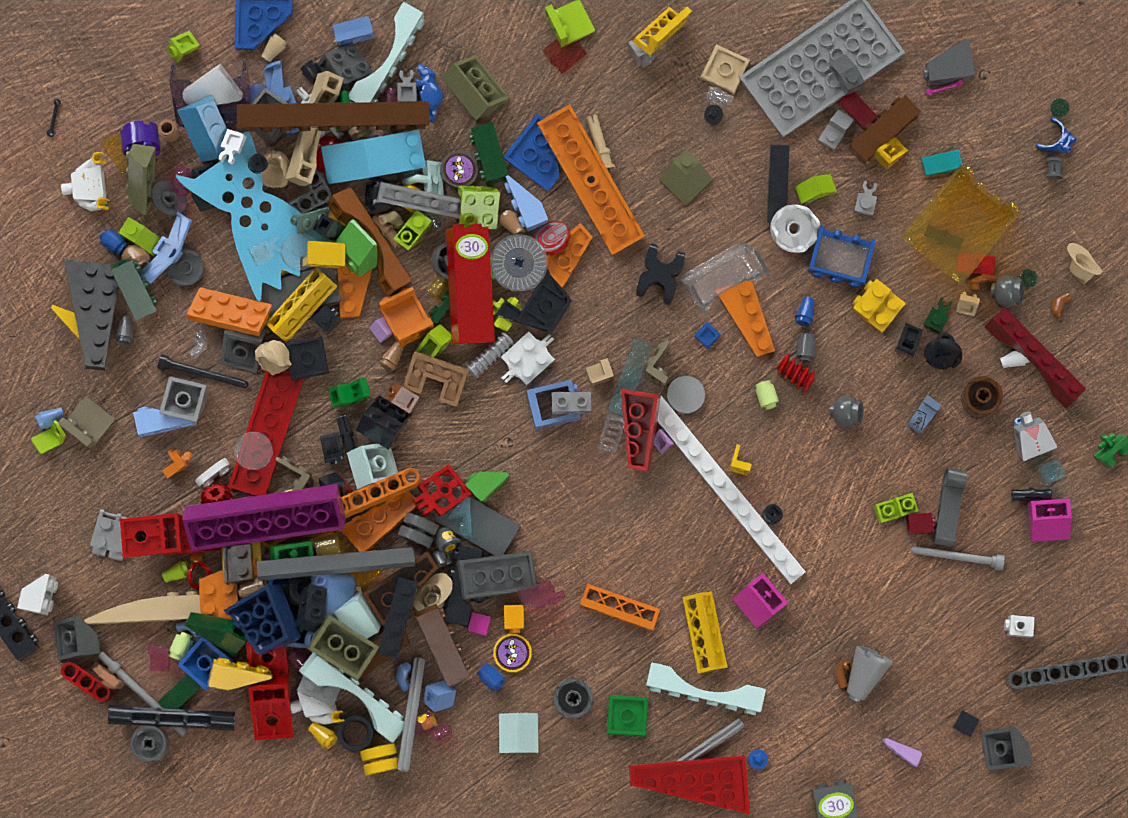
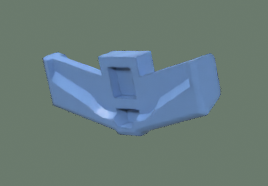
M281 61L266 65L264 77L267 89L288 104L296 103L291 87L284 88ZM291 128V132L285 133L288 137L299 134L300 131L299 128Z
M179 212L176 213L177 216L168 239L162 236L152 251L157 256L140 272L141 277H146L150 285L167 267L176 263L183 254L182 246L192 220Z

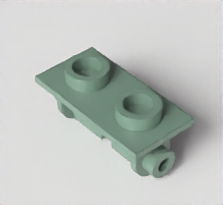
M329 207L316 208L314 211L307 212L306 214L293 215L290 223L297 227V234L312 230L322 213L327 216L329 215Z

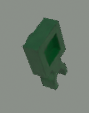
M942 297L938 302V309L932 307L923 324L939 334L949 318L945 311L952 305V302H949L947 307L942 306L941 302L944 299Z

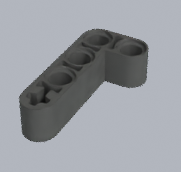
M316 170L313 177H318L319 181L316 184L307 185L310 192L288 203L301 214L314 211L316 208L322 209L327 207V202L332 197L322 175ZM321 193L328 194L325 200H320L318 197ZM304 202H310L311 207L309 209H303L302 204Z
M947 468L944 472L933 544L954 546L962 492L966 486L968 471Z

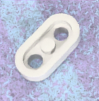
M226 458L220 460L195 480L199 488L203 486L204 488L209 487L214 483V478L218 475L220 477L225 475L230 470L228 468L230 466Z

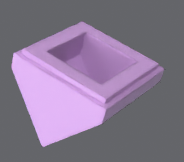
M384 317L375 320L369 327L380 343L392 335Z
M659 429L655 433L654 446L661 454L675 444L663 429Z

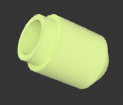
M770 380L756 384L757 389L755 391L761 408L765 407L766 410L775 408L779 399L774 385L771 384Z
M183 632L180 635L176 634L169 649V656L181 661L193 646L192 636Z

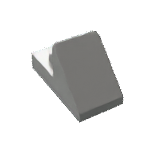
M838 110L829 121L818 142L834 151L854 119Z

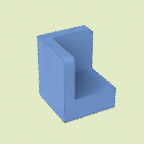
M446 681L427 685L423 702L434 712L450 708L454 705L456 690L451 685L448 686Z

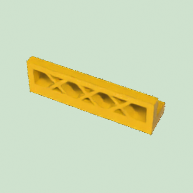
M686 6L678 14L668 7L634 38L633 43L651 56L686 23L692 10ZM659 24H665L666 26L662 28ZM651 32H657V34L654 36L651 35ZM642 40H648L649 44L647 45Z
M316 267L265 324L283 341L288 342L336 289L337 285Z
M712 591L682 597L697 672L703 673L728 668ZM691 599L696 600L697 607L695 611L691 608ZM696 618L700 620L699 630L695 627L694 622ZM700 637L704 640L703 648L698 643ZM704 656L708 659L709 667L703 668L702 663Z

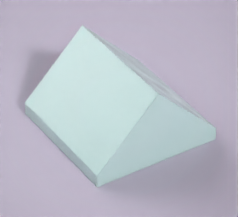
M362 591L358 592L333 613L338 621L366 639L378 633L382 625L363 596Z
M538 713L499 714V753H538Z

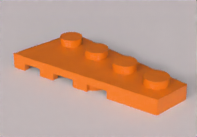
M752 279L715 290L718 298L724 304L725 309L729 312L756 358L774 353L775 349Z
M410 491L387 500L378 507L371 508L370 511L361 516L354 517L345 524V529L341 531L359 552L369 551L404 520L407 512H414L420 503L415 505L412 502L415 497Z

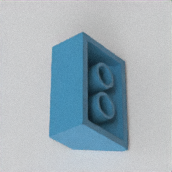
M210 95L177 110L201 162L219 159L220 153L225 151L222 149L221 144L227 132V127L213 96Z

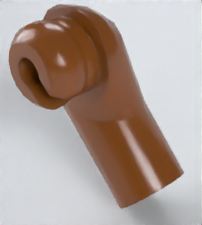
M1068 292L1053 299L1050 312L1056 319L1063 316V305L1072 300Z
M849 660L841 661L835 669L834 674L839 689L848 686L846 675L852 668V662Z

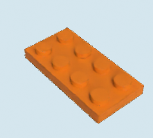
M200 287L186 317L187 320L259 337L272 311V304Z

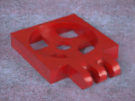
M448 464L418 485L417 488L422 494L412 502L415 505L420 501L423 502L417 508L419 511L425 507L427 508L421 513L424 517L434 510L439 517H442L471 497L472 493ZM439 476H450L454 479L447 483L443 482ZM433 481L437 486V491L429 495L428 486ZM460 485L461 496L456 499L452 494V490ZM447 487L448 493L443 494L441 488ZM441 497L446 498L450 505L447 507L438 506L435 501Z

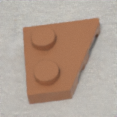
M97 661L92 665L91 668L103 679L102 683L108 688L114 690L115 688L122 689L126 684Z

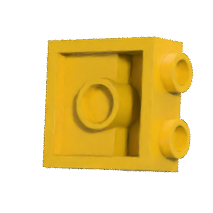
M876 279L874 282L870 280L864 287L866 292L862 297L860 295L856 297L852 303L854 305L852 311L882 334L906 303L893 294L890 288Z

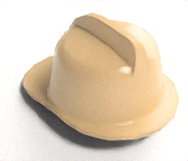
M1069 243L1067 251L1072 258L1070 272L1082 284L1087 283L1094 275L1102 273V269L1084 247L1076 243Z
M439 573L428 579L417 590L413 603L414 608L420 611L435 603L438 608L443 607L453 588L451 578L447 574Z

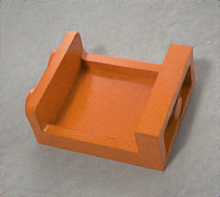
M413 287L403 288L398 294L392 297L387 296L379 302L380 312L400 348L427 335L434 329V324L431 318H428L415 295Z

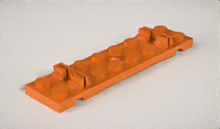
M569 104L537 122L538 127L611 255L644 238L643 231L636 222L571 105ZM589 176H593L595 178V181L593 183H589L587 181V178Z

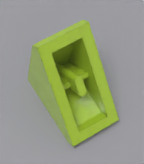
M831 174L813 176L795 186L801 205L837 192Z

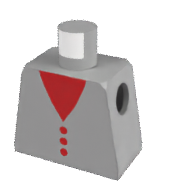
M1029 411L1020 414L1022 424L1014 427L1016 452L1019 458L1025 461L1057 448L1044 421L1039 417L1033 419L1032 413Z

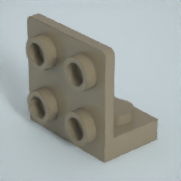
M668 340L658 345L655 350L654 359L650 357L644 366V377L662 390L667 385L669 377L666 376L667 373L659 367L656 369L655 367L669 349L670 341Z
M84 397L67 419L62 417L58 424L92 450L114 423L115 419L88 397Z
M284 456L282 459L279 457L275 459L279 465L300 476V479L296 478L291 486L292 491L311 487L314 480L311 477L310 471L301 466L299 468L294 467L293 461Z

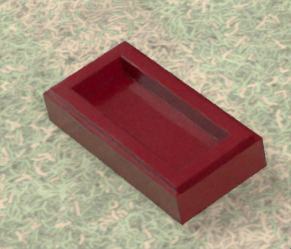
M856 92L844 96L838 101V104L862 129L877 118L873 110Z

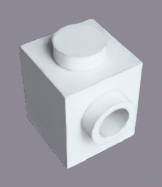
M1010 615L1008 619H1005L1004 631H1007V636L1031 638L1034 632V617Z

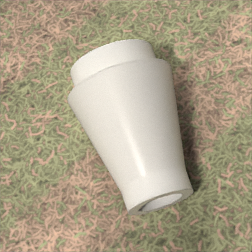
M1017 350L1000 358L1003 368L1026 366V363L1030 362Z

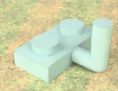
M426 160L423 175H414L402 180L404 186L420 182L424 183V191L444 195L443 178L440 174L441 162Z

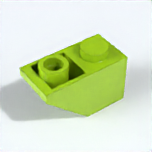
M416 210L393 240L409 251L424 238L432 228L433 223L428 217Z

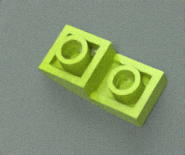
M913 493L873 506L879 524L919 511Z

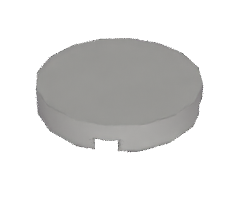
M678 377L668 387V403L678 413H694L704 403V387L694 377Z

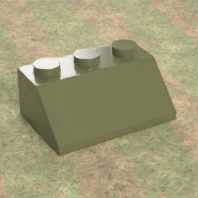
M476 55L453 63L442 76L447 86L454 92L458 100L466 107L476 121L488 116L510 99Z
M133 144L130 151L126 153V162H128L126 169V178H128L126 194H128V202L142 215H147L152 203V188L155 186L156 147Z
M327 613L323 624L316 630L308 649L358 680L379 649V646Z

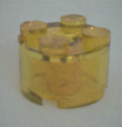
M341 530L316 533L314 537H311L312 546L316 548V556L348 553L344 538L340 539L339 534H342Z

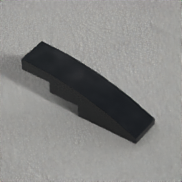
M770 144L767 223H771L773 216L778 210L787 206L789 145Z

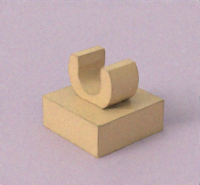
M963 292L959 298L956 312L975 316L980 298H977L976 294L972 297Z

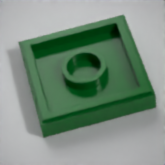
M609 695L607 734L646 737L648 697Z

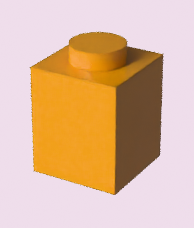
M504 605V629L509 630L511 634L520 633V630H524V605Z

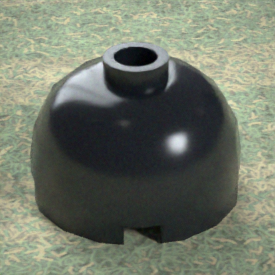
M370 177L368 180H371V183L366 185L365 206H369L370 210L368 214L380 215L386 213L392 207V204L377 201L381 182L391 183L381 177Z

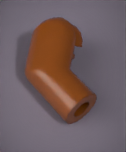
M987 274L977 276L971 279L969 283L971 285L970 289L972 291H979L982 284L992 285V283H996L998 276Z

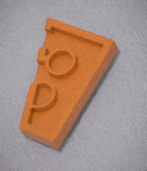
M581 223L570 231L571 239L569 238V245L565 250L554 256L549 254L545 256V266L550 272L549 274L562 288L593 239L592 235Z
M346 263L344 267L338 268V286L342 299L339 302L340 318L360 317L372 270L358 277L348 269Z

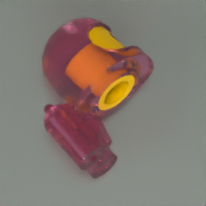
M431 709L427 710L425 714L417 716L415 733L419 736L433 734L432 739L440 740L450 736L452 733L450 726H438Z

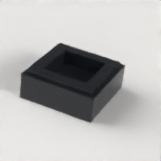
M962 710L953 728L971 737L979 719Z

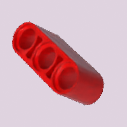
M71 662L65 663L62 666V677L94 699L101 702H107L112 699L113 689L108 688L102 683V680L81 666ZM73 666L75 668V674L72 677H69L67 675V669ZM86 677H90L92 683L89 687L85 688L83 680ZM105 687L108 694L105 698H101L99 691Z

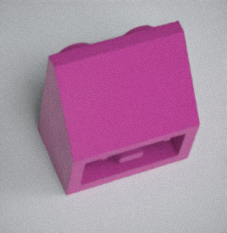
M1070 499L1031 501L1027 504L1031 542L1070 539L1072 521Z
M764 573L732 599L756 629L788 603Z

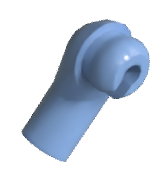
M407 662L401 663L397 667L395 676L403 692L408 691L410 687L406 678L408 672L411 671V665Z

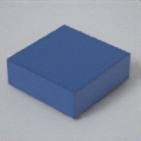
M708 322L694 335L707 349L721 336Z

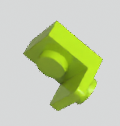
M187 31L172 38L167 50L169 55L178 63L184 55L197 50L200 45L191 32Z

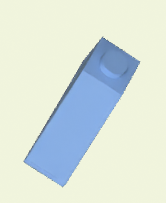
M149 407L139 408L138 412L133 413L140 437L197 425L196 422L160 414V410L149 409Z

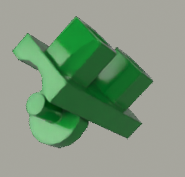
M1113 433L1109 436L1102 434L1100 436L1102 442L1098 444L1100 450L1093 454V456L1106 467H1112L1117 462L1113 454L1116 452L1120 456L1128 454V437H1123L1121 434L1115 436Z

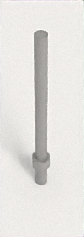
M104 652L98 656L113 675L116 674L151 708L158 707L164 709L121 669V665L117 661L110 659ZM172 727L181 736H184L187 732L183 727Z

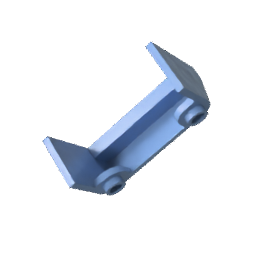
M326 574L312 576L311 578L313 585L327 588L324 617L327 613L334 617L333 613L355 596L356 579L351 574ZM309 631L306 634L305 643L293 642L288 646L308 648L315 632Z

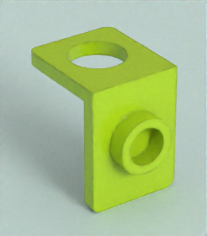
M55 420L50 429L32 437L31 441L39 454H43L63 444L66 434L57 420Z

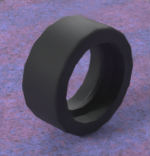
M350 715L344 718V722H341L337 729V739L340 745L352 752H360L367 749L372 744L375 736L372 723L366 717L360 715ZM352 722H360L367 729L366 740L359 745L350 744L344 736L345 728Z

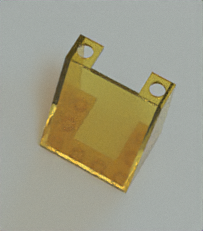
M960 165L901 237V239L960 286L1021 214L1018 211L1020 208L1015 203L1005 201L1002 204V199L994 193L992 195L986 191L988 188L984 184L974 182L976 177L974 176V171L967 165L964 167Z

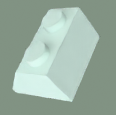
M379 444L360 446L347 452L357 489L364 488L398 473L391 448L388 450Z

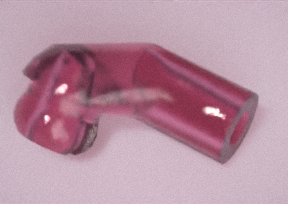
M390 86L387 87L384 92L387 102H398L397 90Z

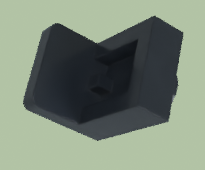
M339 432L320 436L324 462L337 464L343 460L344 454Z

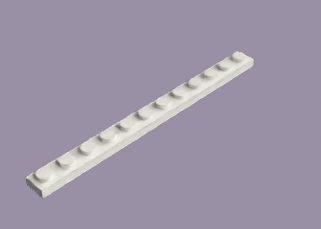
M661 396L657 419L658 424L791 585L805 573V570Z

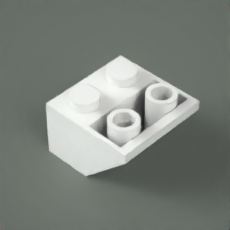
M44 574L22 588L17 608L48 616V612L52 611L54 603L52 595L56 593L58 588L57 578Z

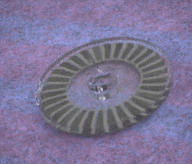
M522 234L511 235L502 239L495 246L490 260L491 271L496 281L512 291H526L537 286L544 278L548 266V259L543 246L534 238ZM517 258L524 261L522 267L514 265Z

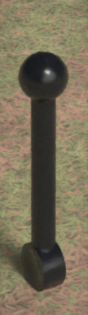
M60 99L54 100L55 106L51 120L50 129L47 131V135L49 137H53L55 135L53 129L56 120L58 106L61 104Z

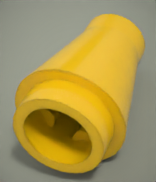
M313 722L308 729L323 748H331L337 740L334 731L316 722Z

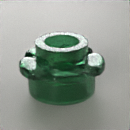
M1025 269L1019 275V278L1023 280L1024 287L1028 288L1037 284L1038 275L1035 271Z

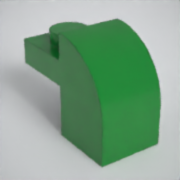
M366 377L359 378L348 384L336 385L329 389L332 408L346 407L368 400L370 387Z

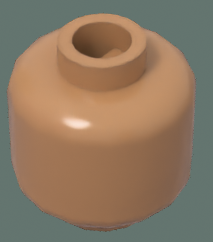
M136 244L126 246L121 257L122 260L132 257L133 261L137 260L142 270L150 261L149 254Z

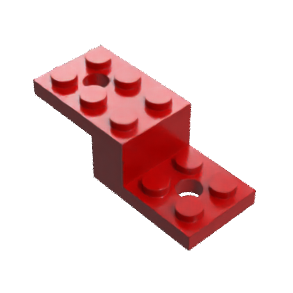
M179 513L120 519L123 558L160 554L174 556L222 551V547L192 551L183 524V515ZM140 531L146 533V539L143 542H138L136 539V535Z
M246 640L249 666L257 668V666L267 667L272 674L269 680L248 685L254 740L294 738L287 648L283 647L268 652L273 658L265 660L262 655L257 654ZM274 716L278 721L276 723H269L267 718Z

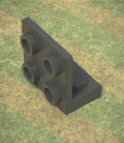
M349 43L324 53L317 63L321 73L329 71L344 78L340 91H344L349 83L369 76L373 72L354 43Z

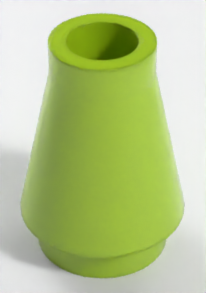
M180 560L162 572V577L166 583L187 578V571L191 566L187 560Z

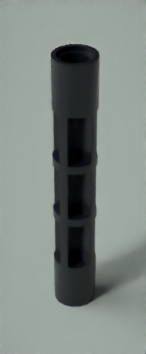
M109 705L108 724L234 731L235 712Z

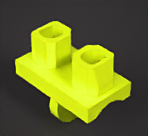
M515 297L508 298L507 301L522 310ZM500 298L497 303L493 301V316L503 301H505L503 298ZM494 316V327L507 332L512 323L509 320Z

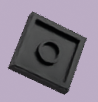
M322 336L284 343L289 351V359L292 364L289 368L292 381L330 374Z

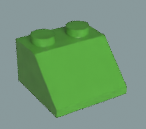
M354 219L351 220L335 243L345 244V263L352 273L354 272L358 277H361L377 266V243Z

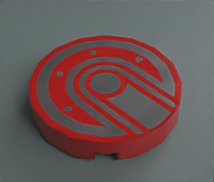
M551 221L537 229L533 241L542 249L541 251H543L544 255L554 256L567 248L571 234L564 223Z

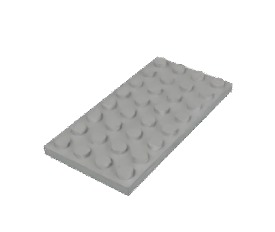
M850 0L742 74L739 79L783 139L845 96L828 64L829 62L846 54L857 66L864 81H867L902 57L905 51L867 0Z

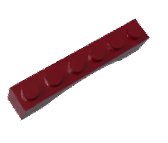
M1005 307L985 326L998 341L1020 352L1036 367L1045 379L1052 395L1065 408L1086 390Z

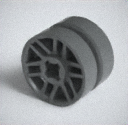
M407 512L403 522L409 525V527L401 526L397 535L419 546L430 549L433 539L427 536V534L436 535L439 526Z
M143 726L135 731L130 745L133 754L138 759L146 762H156L166 756L170 747V741L167 733L161 728ZM149 740L153 741L152 747H148Z

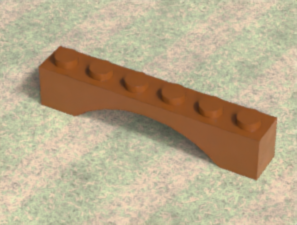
M351 187L334 194L327 202V205L336 219L347 225L354 219L377 243V282L385 295L392 296L401 289L406 288L411 283L408 272L404 270L399 258L391 250L388 241L384 239L378 226L374 224L369 216L367 209L359 201L358 195Z

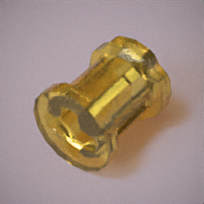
M435 274V279L425 290L438 299L440 297L439 294L445 286L449 285V282Z

